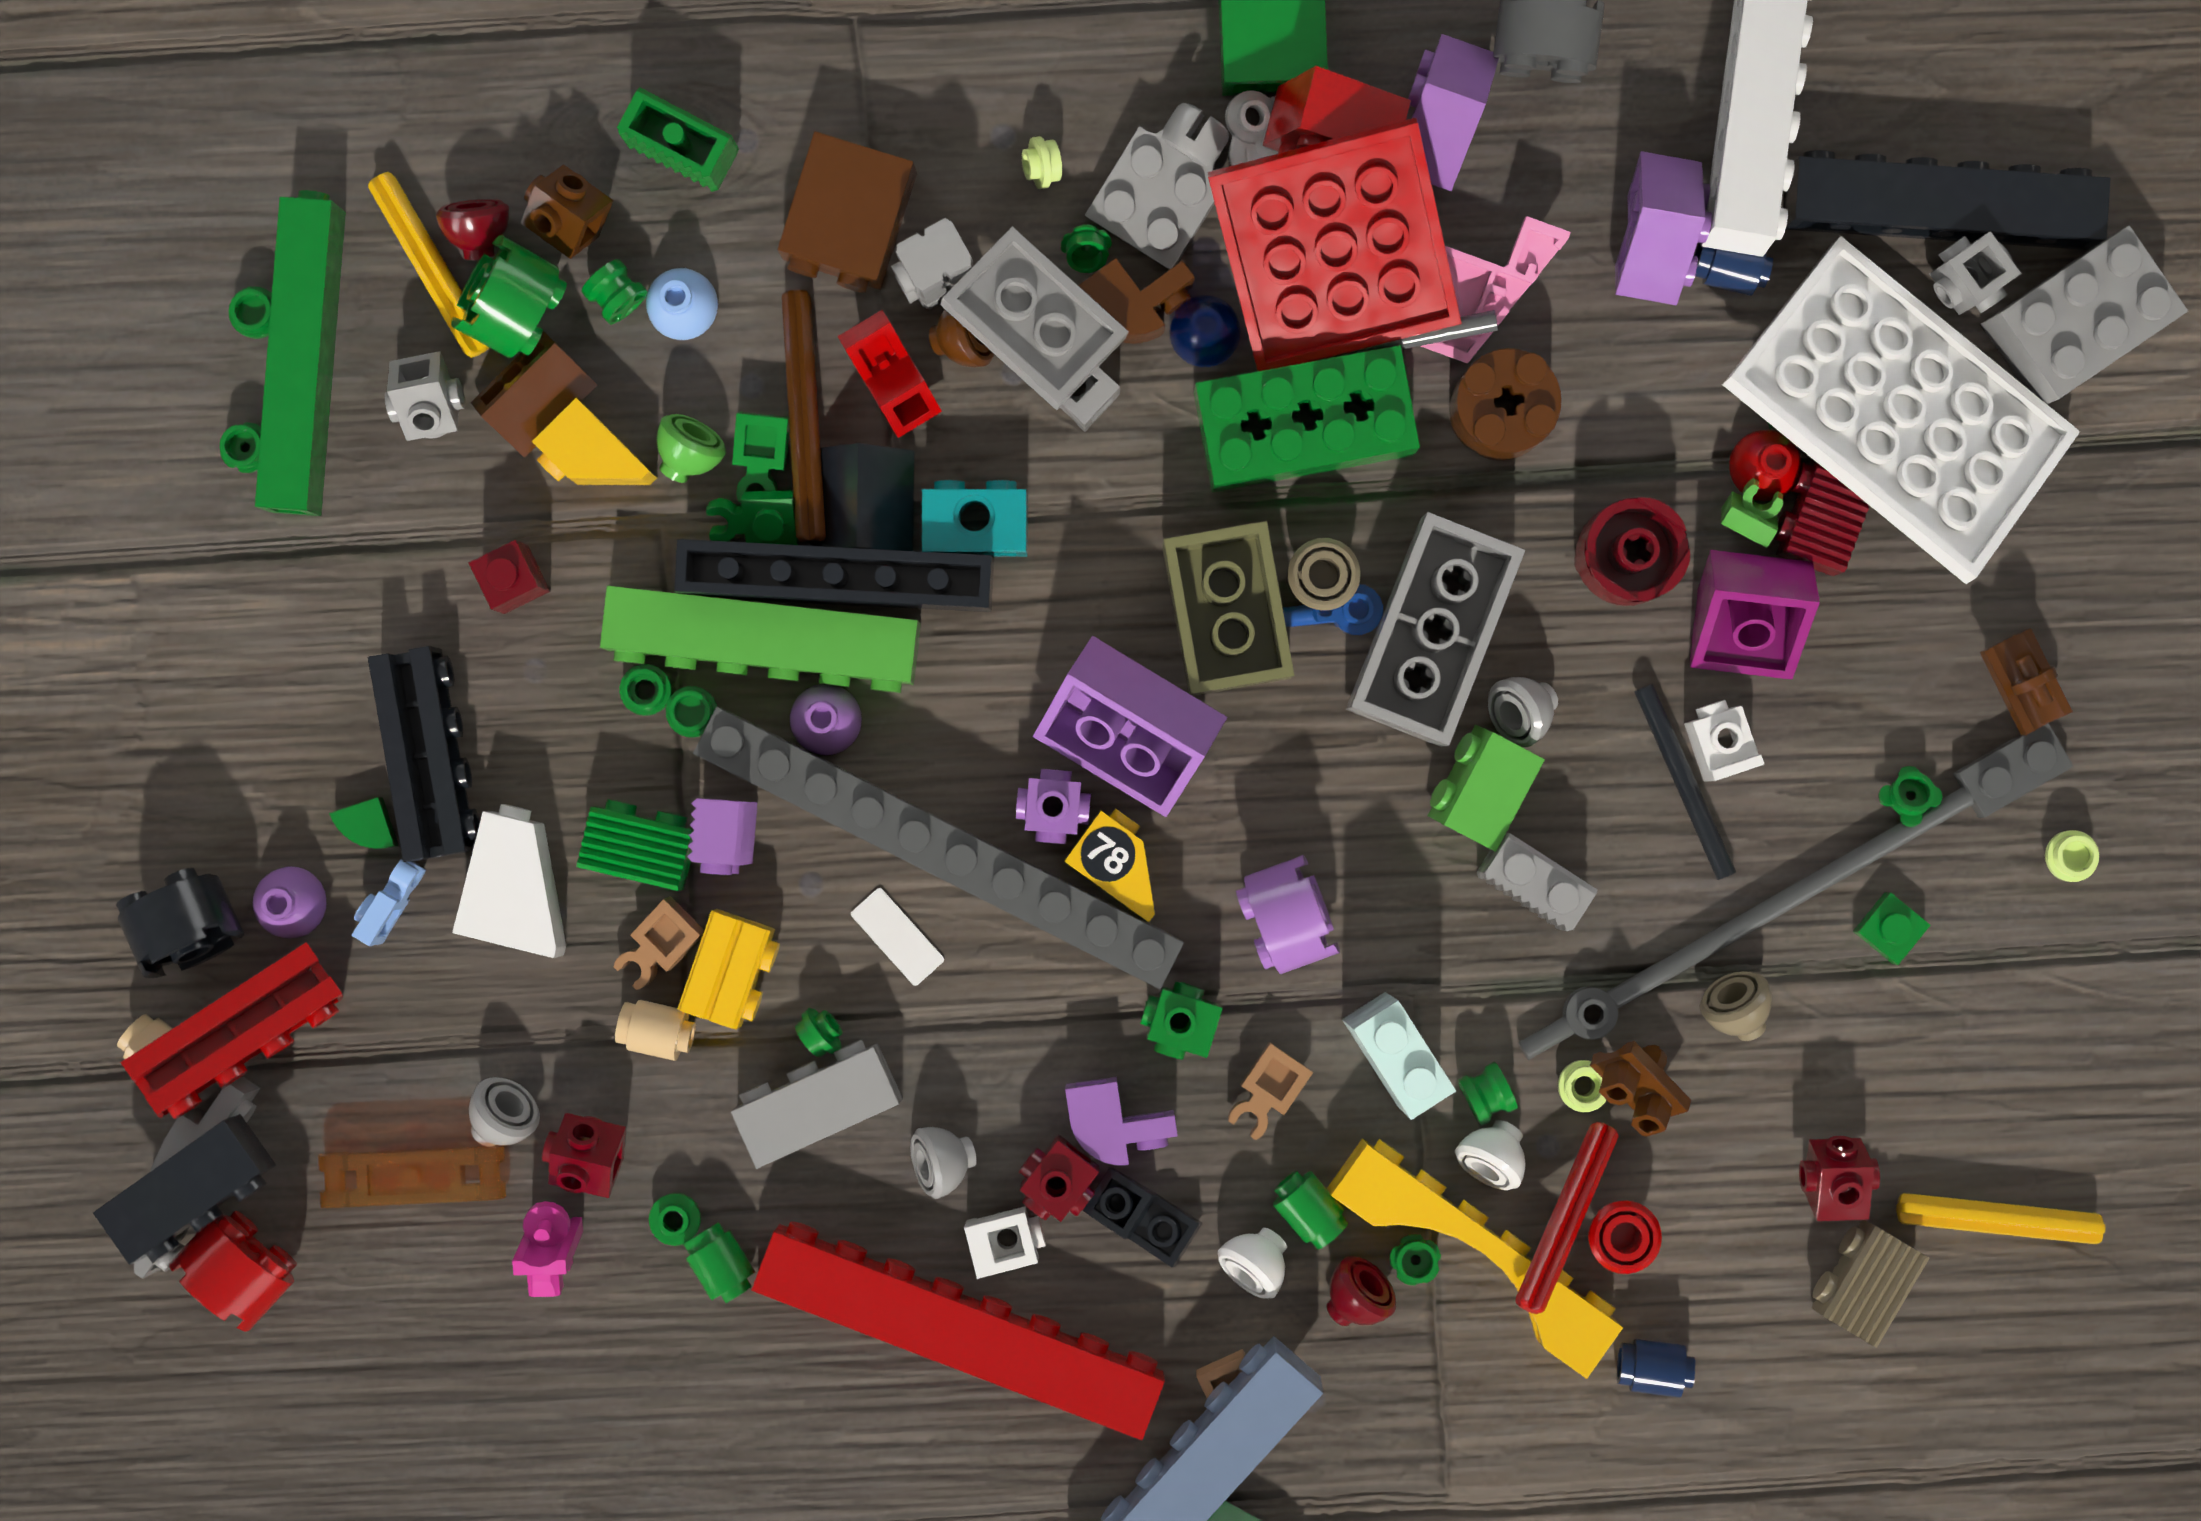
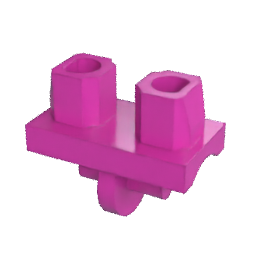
M539 1202L530 1207L524 1217V1235L512 1260L513 1275H527L529 1296L554 1297L561 1295L564 1287L563 1274H567L573 1264V1256L583 1233L582 1217L569 1219L565 1209L554 1202Z

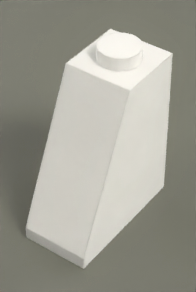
M506 804L500 805L499 812L483 811L452 933L551 958L563 956L566 949V941L544 823L531 821L532 811Z

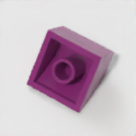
M1710 550L1698 587L1690 668L1792 680L1820 603L1813 562Z

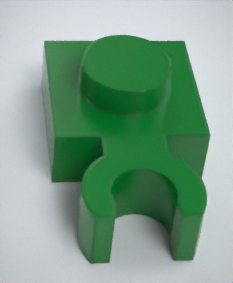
M747 412L736 413L732 465L747 466L746 476L739 481L736 489L739 502H741L743 493L749 492V487L752 483L761 484L766 491H778L777 483L771 476V469H786L790 430L789 417Z
M793 490L744 492L741 498V506H737L732 501L724 498L713 499L708 503L706 508L707 516L720 515L728 522L727 525L712 526L709 533L711 541L727 542L736 534H745L746 543L798 545L799 543L796 537Z

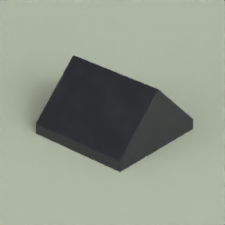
M863 443L820 448L826 537L823 541L810 543V546L913 551L915 451Z

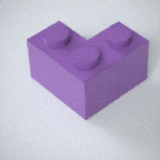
M1441 34L1435 53L1425 49L1408 99L1411 100L1410 106L1415 107L1411 119L1417 118L1431 184L1452 191L1485 108L1499 58L1493 57L1492 51Z
M1641 151L1627 195L1628 225L1615 264L1616 295L1677 305L1683 286L1691 287L1695 278L1698 261L1697 256H1694V252L1698 242L1706 243L1712 223V212L1706 211L1710 195V184L1703 183L1702 162Z

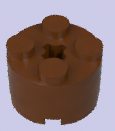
M1508 348L1489 352L1477 359L1466 370L1454 388L1449 404L1452 428L1457 438L1464 445H1467L1482 457L1496 461L1518 458L1535 448L1555 428L1561 411L1562 398L1560 386L1553 371L1540 355L1520 349ZM1502 395L1505 396L1507 401L1514 402L1515 408L1509 413V416H1507L1504 408H1496L1494 405Z

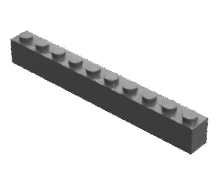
M716 707L693 752L694 755L1158 989H1161L1184 944L1182 939L726 709Z

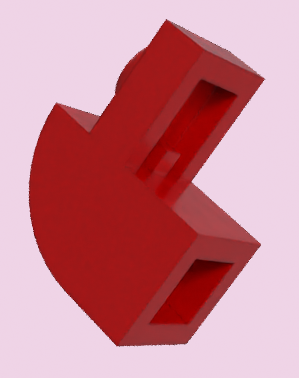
M883 310L837 336L898 438L942 412Z

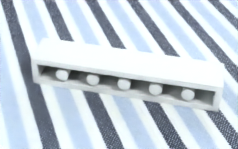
M1734 0L1710 177V195L1706 211L1712 212V223L1707 241L1701 244L1702 247L1763 257L1775 240H1781L1784 235L1788 210L1781 208L1783 191H1788L1794 172V160L1787 159L1789 143L1795 141L1800 125V112L1793 111L1795 95H1800L1803 89L1807 65L1799 63L1801 47L1805 48L1807 46L1813 25V17L1806 15L1807 0Z

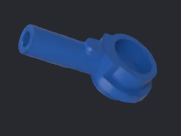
M1359 584L1356 593L1346 604L1333 610H1316L1306 605L1282 607L1286 627L1334 623L1336 627H1339L1340 630L1349 635L1359 636L1369 633L1376 628L1383 616V604L1380 596L1374 589Z

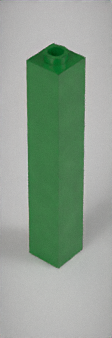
M301 190L298 191L297 198L279 197L255 507L271 513L322 516L346 211L330 200V195L318 191Z

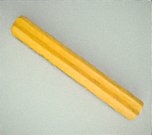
M384 172L369 181L368 189L462 351L470 358L484 353L489 347L451 326L452 318L463 319L466 311L457 306L462 291L396 177L390 172Z
M1910 1193L1899 1195L1896 1205L1898 1221L1907 1225L2088 1244L2101 1243L2105 1233V1224L2102 1216L2091 1212Z

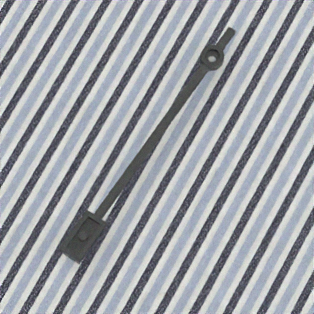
M2049 723L2027 735L2020 734L1952 773L1961 788L1942 798L1941 803L1937 807H1930L1923 813L1922 821L1919 825L1908 827L1900 822L1607 992L1595 987L1576 989L1567 997L1564 1003L1563 1017L1518 1042L1522 1052L1530 1060L1574 1034L1591 1040L1606 1036L1615 1027L1618 1018L1617 1009L1968 807L1972 806L1978 818H1985L2074 767ZM1596 1004L1600 1009V1017L1594 1023H1587L1584 1019V1010L1587 1006Z

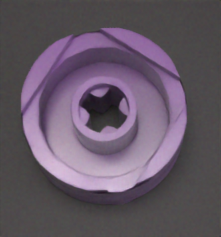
M1304 855L1245 876V887L1236 890L1238 901L1246 920L1255 917L1262 937L1255 939L1254 942L1264 969L1275 966L1279 974L1340 953L1338 942L1328 945L1325 935L1333 931L1334 928L1314 875L1304 878L1300 867L1309 864Z

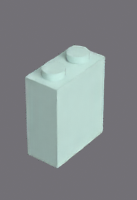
M1384 992L1342 1019L1395 1104L1411 1120L1456 1092L1438 1061L1396 998Z

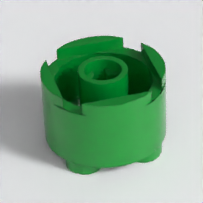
M500 235L492 244L501 249L494 258L483 254L477 263L457 303L458 307L466 310L463 319L453 317L451 326L507 358H512L518 352L528 356L538 344L543 332V328L538 326L539 321L547 307L553 310L558 305L565 293L567 282L559 278V267Z

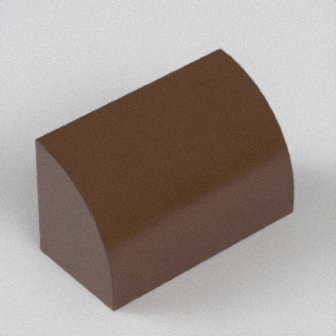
M543 330L540 340L532 353L527 356L521 352L470 403L479 415L525 458L536 447L532 441L575 398L582 401L598 385Z

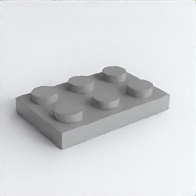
M1013 226L948 291L940 304L1056 410L1126 339L1129 333L1128 330Z

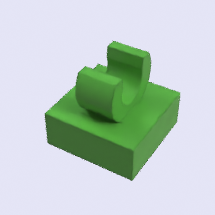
M1753 478L1745 485L1743 496L1733 491L1730 493L1721 508V524L1767 548L1778 532L1777 514L1783 506V493L1777 491L1769 503L1758 504L1754 501L1753 496L1759 489V481Z

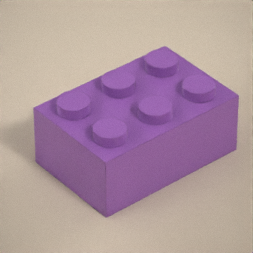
M1092 636L1065 677L1033 737L1164 817H1167L1204 759L1227 717Z

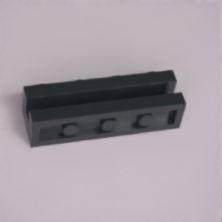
M432 646L409 649L407 653L396 655L386 653L367 657L403 862L421 861L473 851L480 820L476 809L469 808L466 789L472 787V773L467 758H461L457 738L463 737V722L458 707H452L448 687L454 686L455 678L450 658L443 656L442 649Z

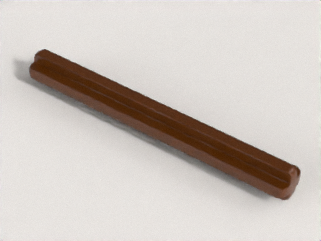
M797 289L785 291L782 294L796 537L800 542L816 543L825 539L826 530L812 306L809 293L806 290Z

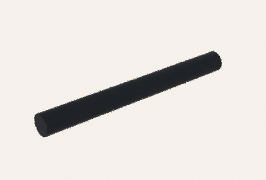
M1652 683L1634 691L1717 880L1736 873V869L1654 684Z

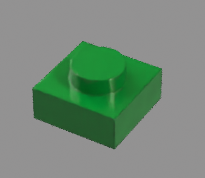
M1884 892L1853 932L1889 962L1899 965L1931 925L1894 894Z

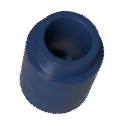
M1699 243L1695 254L1698 258L1695 277L1702 278L1703 284L1749 296L1753 295L1757 287H1766L1773 266V258L1767 257L1766 253L1761 257L1702 247V243Z
M1634 1339L1632 1344L1621 1342L1617 1358V1384L1629 1386V1390L1632 1392L1681 1398L1684 1388L1693 1387L1695 1357L1687 1356L1686 1346L1681 1344Z

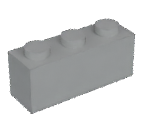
M862 1040L856 1041L834 1052L837 1059L834 1063L818 1069L815 1061L787 1073L790 1083L771 1091L768 1082L739 1095L743 1104L734 1108L731 1114L756 1169L900 1104L903 1099L878 1043L866 1048Z

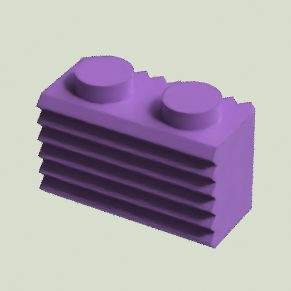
M700 798L694 800L691 804L696 809L691 815L695 820L690 824L694 831L689 834L693 842L688 845L693 852L687 857L691 862L701 863L700 873L719 875L739 874L740 865L753 864L757 802Z

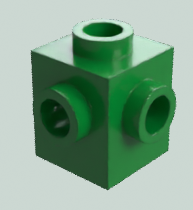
M1175 981L1173 989L1162 986L1158 997L1149 994L1140 1024L1149 1027L1146 1036L1147 1040L1156 1042L1154 1051L1181 1060L1184 1059L1186 1052L1207 1058L1223 1009L1221 1004L1202 999L1204 989ZM1179 1012L1187 1014L1188 1022L1183 1027L1177 1028L1170 1024V1019L1174 1014Z

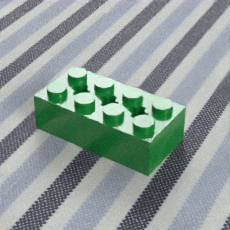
M1401 345L1195 383L1193 393L1212 493L1413 456L1420 448ZM1351 400H1358L1359 405L1367 407L1368 411L1362 417L1363 421H1357L1354 413H1345L1344 408L1349 406ZM1300 409H1307L1309 415H1316L1318 420L1314 422L1311 431H1305L1303 423H1294L1292 417H1297ZM1250 418H1256L1259 424L1266 425L1268 430L1263 431L1261 440H1254L1251 432L1242 431L1241 427L1247 426Z

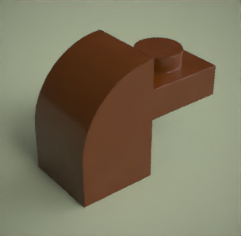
M1115 258L1078 286L1129 331L1123 342L1135 344L1154 340L1164 334L1165 323L1157 313L1164 310L1166 315H1170L1188 302L1192 297L1188 291L1193 288L1195 277L1185 263L1181 261L1140 291Z

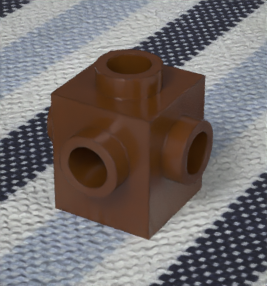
M563 164L546 177L543 175L537 176L529 185L524 195V200L528 204L521 224L538 235L543 241L572 259L599 238L614 200L586 181L580 174L575 173Z

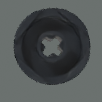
M185 868L167 876L164 879L166 886L149 894L146 891L136 892L117 902L116 906L120 912L118 915L119 924L143 977L158 978L166 976L163 966L173 963L178 964L181 971L202 964L234 946L231 935L239 938L244 936V931L217 875L204 874L198 876L195 868Z

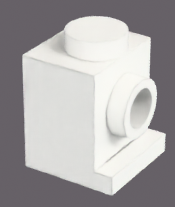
M1726 700L1718 701L1695 709L1698 719L1684 723L1704 782L1717 781L1764 765L1762 755L1758 754L1742 706L1728 708ZM1724 728L1730 731L1733 743L1729 748L1722 747L1718 742V734Z
M1026 1206L978 1219H969L964 1227L977 1279L1036 1264L1039 1259L1037 1248L1046 1246L1039 1216L1029 1218ZM1004 1229L1013 1230L1017 1235V1242L1012 1246L1002 1245L998 1240L999 1232Z

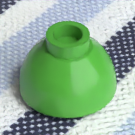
M671 414L662 417L656 437L657 449L663 460L659 469L671 480L686 483L690 476L701 475L712 470L726 455L727 451L722 438L704 423L681 414Z

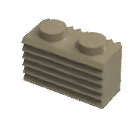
M1863 1220L1859 1228L1853 1226L1843 1237L1839 1246V1253L1843 1256L1839 1258L1833 1273L1826 1271L1817 1281L1813 1290V1298L1816 1301L1813 1303L1812 1309L1877 1348L1927 1264L1929 1257L1877 1226Z

